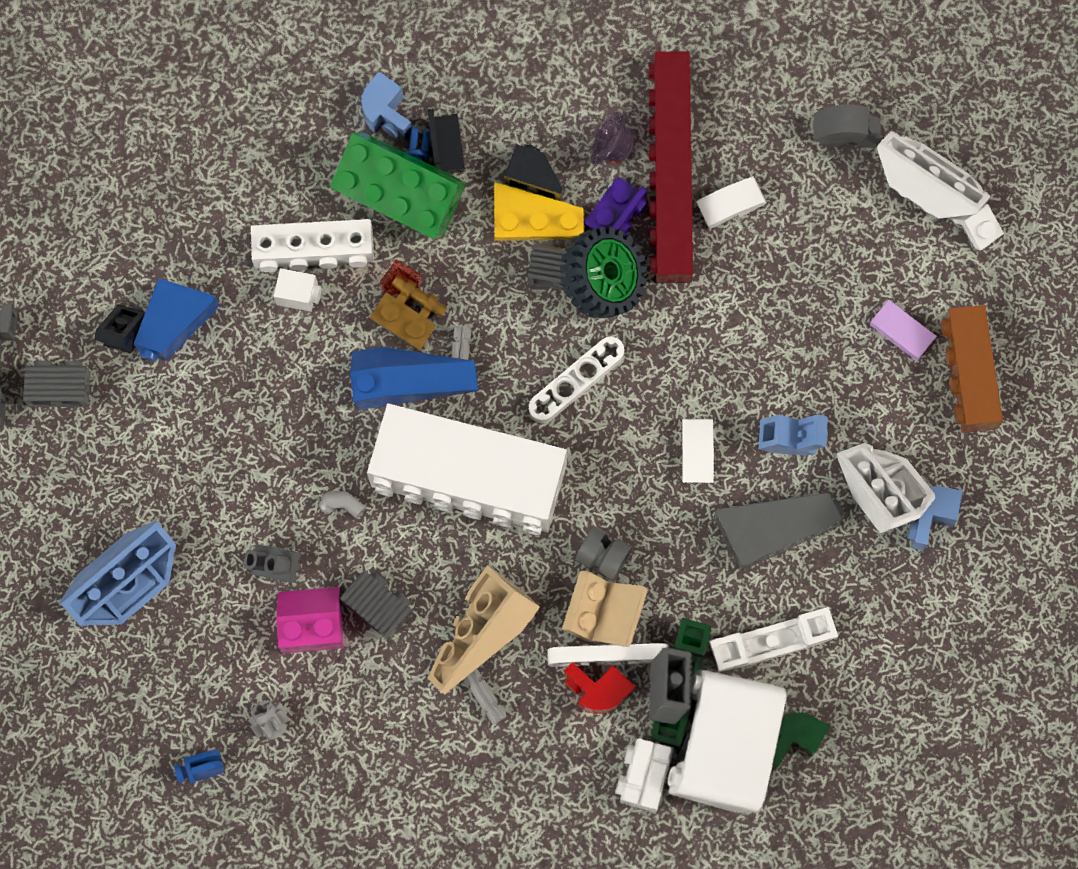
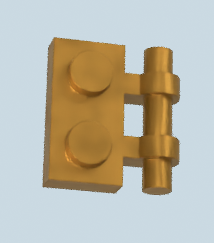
M397 275L391 285L401 291L397 298H394L386 292L371 314L370 319L420 351L436 327V324L428 320L427 317L432 311L442 318L447 307L438 302L439 298L431 294L429 296L415 287L416 283L412 280L406 281ZM408 297L424 306L420 313L404 304Z

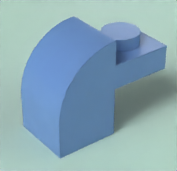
M381 72L374 76L362 94L361 102L366 124L374 133L383 125V130L393 138L399 136L405 141L410 135L411 122L394 110L404 99L402 87Z
M779 414L761 419L758 449L777 454L814 455L816 454V449L826 447L828 417L817 414L798 420Z
M941 486L930 487L935 493V499L920 518L910 522L907 538L913 539L911 548L922 551L925 549L928 543L931 522L954 526L958 519L962 497L961 490Z

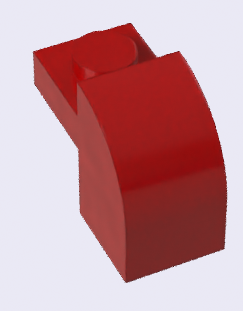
M573 662L564 670V676L567 678L564 683L576 695L580 692L584 694L578 701V706L589 713H610L619 708L635 691V686L613 665L596 683Z

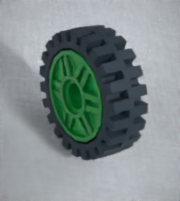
M615 227L591 229L574 237L571 240L572 243L567 244L564 249L568 253L563 254L561 261L566 263L560 266V273L566 274V277L561 279L562 285L568 284L569 288L565 290L567 297L574 296L571 301L573 306H580L579 311L583 314L588 313L589 317L608 318L624 314L632 310L633 306L640 302L639 297L643 296L645 292L641 287L647 284V278L642 277V274L647 273V268L640 265V262L645 261L643 254H636L640 250L637 244L630 245L633 238L629 235L624 236V231L620 229L615 230Z

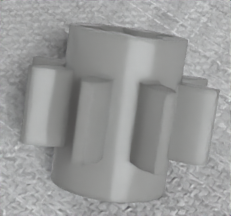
M265 700L258 703L252 709V717L248 721L257 738L265 735L267 739H275L285 732L287 728L286 722L290 719L286 715L287 711L281 702L273 705L271 701Z

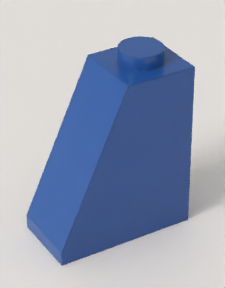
M159 278L133 343L137 351L140 352L139 356L152 362H156L158 358L167 361L217 310L219 303L216 296Z

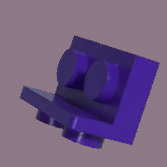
M616 177L584 222V226L590 230L601 227H615V230L620 229L624 231V236H626L632 227V224L629 223L635 214L640 216L648 205L646 200L647 189L641 187L638 190L619 177Z

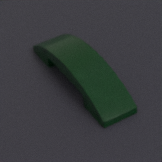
M682 618L674 649L692 654L690 658L692 660L690 663L692 666L690 677H692L695 671L701 670L712 625ZM692 697L689 698V700H690L691 702H690L688 705H689L690 707H691L692 700H693ZM690 709L675 725L654 721L650 739L680 747Z

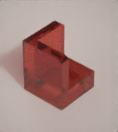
M398 259L394 261L379 282L381 293L385 295L387 292L394 298H397L401 292L391 285L397 275L406 281L412 280L416 283L415 287L421 289L423 286L421 275ZM408 297L404 304L408 306L413 299Z

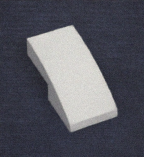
M754 177L731 184L696 201L709 228H714L737 215L739 217L746 215L767 204Z
M682 419V481L713 483V419Z

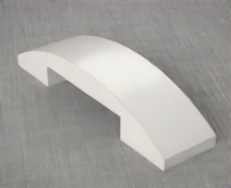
M829 607L799 615L795 619L743 634L739 632L711 640L709 643L718 671L720 672L807 649L838 637Z

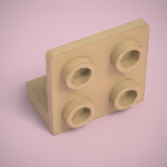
M580 571L562 630L588 642L630 647L648 589L640 585L608 582L589 571Z

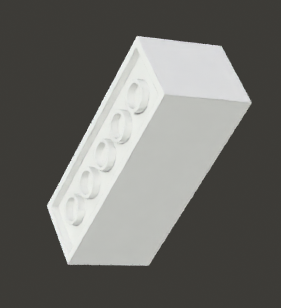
M387 403L367 475L371 487L375 488V492L380 495L392 497L393 493L404 495L406 501L414 504H422L423 501L435 503L434 508L441 511L451 512L452 508L464 511L463 515L472 519L481 520V517L485 516L493 518V523L499 526L511 527V524L523 526V531L540 535L541 531L548 533L567 466V449Z

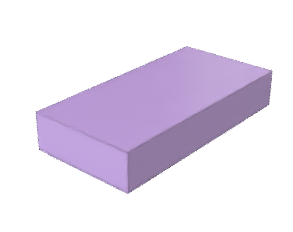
M890 300L887 301L869 324L916 361L919 360L937 337Z

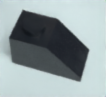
M516 144L504 175L505 185L562 201V187L545 154L535 146Z

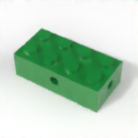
M364 132L352 133L329 188L426 236L437 239L443 237L467 182Z

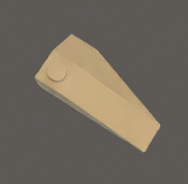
M488 565L467 593L465 600L471 603L464 618L457 616L453 623V626L456 627L453 641L443 644L428 676V679L443 694L450 691L520 634L540 608L526 593Z

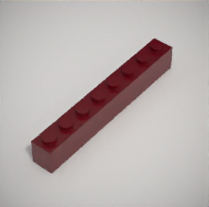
M655 51L654 62H648V80H654V89H649L648 106L654 107V116H649V134H654V144H649V162H655V172H649V190H655V200H650L649 216L650 218H655V228H650V246H656V256H650V274H656V283H692L690 51Z

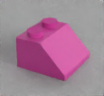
M340 587L278 592L277 636L278 648L282 654L344 648Z

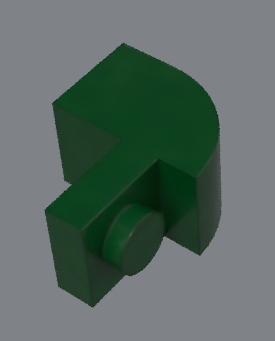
M794 712L782 716L778 734L779 740L776 744L771 770L776 772L790 745L813 757L830 725L810 714Z

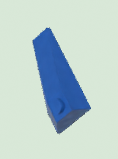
M387 347L352 351L350 368L353 401L360 410L387 406V403L397 405L479 391L476 366L473 360Z

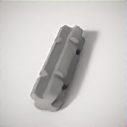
M457 326L454 329L453 338H455L456 342H453L451 357L468 360L470 349L468 342L471 339V330L469 327Z
M475 669L464 678V681L468 686L472 687L471 692L482 709L487 711L486 714L491 723L497 724L505 719L506 713L501 705H497L498 700L485 680H481L482 675L478 669Z

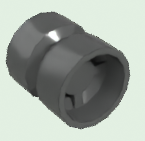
M593 526L585 538L575 561L589 569L597 567L598 574L611 581H615L633 546L618 538L612 541L610 540L609 533Z

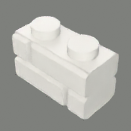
M637 739L635 746L628 745L624 763L630 764L627 777L620 775L616 794L621 795L620 803L657 812L673 748L642 739Z

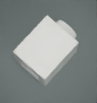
M280 268L273 296L276 305L312 312L313 303L318 304L321 296V286H318L316 276Z

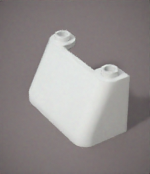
M697 670L689 681L691 683L689 687L691 689V697L693 700L698 701L686 757L684 762L678 763L669 772L668 785H670L668 794L736 813L757 812L761 808L766 796L786 701V691L784 688L772 684Z

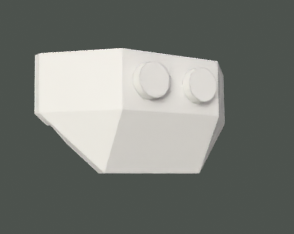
M890 131L877 146L889 186L895 189L901 196L910 199L922 207L925 212L934 215L938 219L977 214L991 197L987 192L983 191L981 185L970 174L921 142L899 136L898 133Z
M866 443L837 453V459L854 500L879 533L920 518L935 499V493L906 458L887 451L873 449V446Z

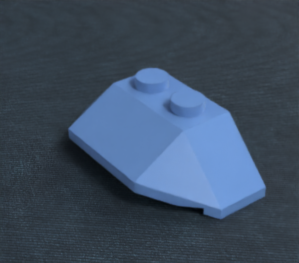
M156 520L126 533L76 576L59 603L80 626L123 624L169 584L176 543Z

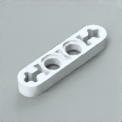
M606 337L531 399L529 403L531 418L538 423H547L554 419L622 361L624 356V345L615 337ZM605 346L610 348L616 346L617 356L608 355L603 360V364L606 366L602 368L598 359L605 354ZM588 363L594 365L597 369L596 374L591 378L583 377L579 372L582 365ZM570 383L574 388L573 394L569 397H561L557 393L559 384ZM551 392L554 399L557 402H559L560 405L556 406L555 401H553L548 406L549 413L547 415H545L543 412L536 414V404L540 403L542 405H545L548 401H550V396L547 394Z
M652 643L631 644L630 647L616 645L554 647L547 650L548 666L564 667L569 666L572 662L576 666H589V662H597V665H618L620 661H628V664L651 663L655 656H657V653L662 648H669V645Z

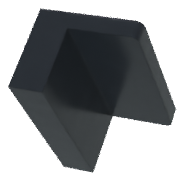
M427 109L435 167L448 174L465 172L458 114L434 117L433 109Z

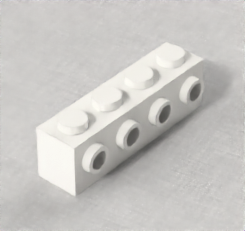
M371 219L251 226L252 262L255 269L260 268L262 272H274L278 270V267H290L291 270L300 271L312 265H319L323 269H333L337 267V264L348 263L351 267H364L367 265V262H374Z

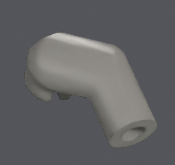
M346 491L326 492L322 495L319 502L320 510L326 514H330L335 508H344L358 519L366 510V507Z

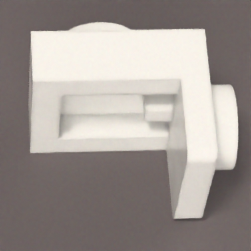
M985 204L977 214L952 217L954 223L963 226L977 250L984 249L1004 234L988 204Z

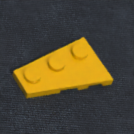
M494 182L495 241L572 240L584 232L583 208Z

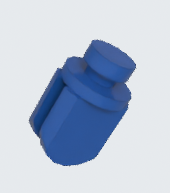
M412 126L408 151H405V153L429 163L430 155L427 151L430 129H423L420 150H416L418 127Z
M214 749L190 757H183L184 766H181L180 763L174 765L178 782H185V778H189L191 785L197 781L219 775L225 769L220 761V751Z

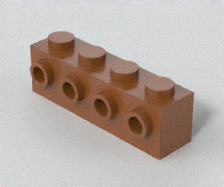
M985 305L949 308L944 319H941V331L943 337H947L949 345L945 349L947 366L952 365L953 377H950V391L952 395H956L958 405L954 406L955 422L961 425L962 433L997 430L1003 423L986 307Z

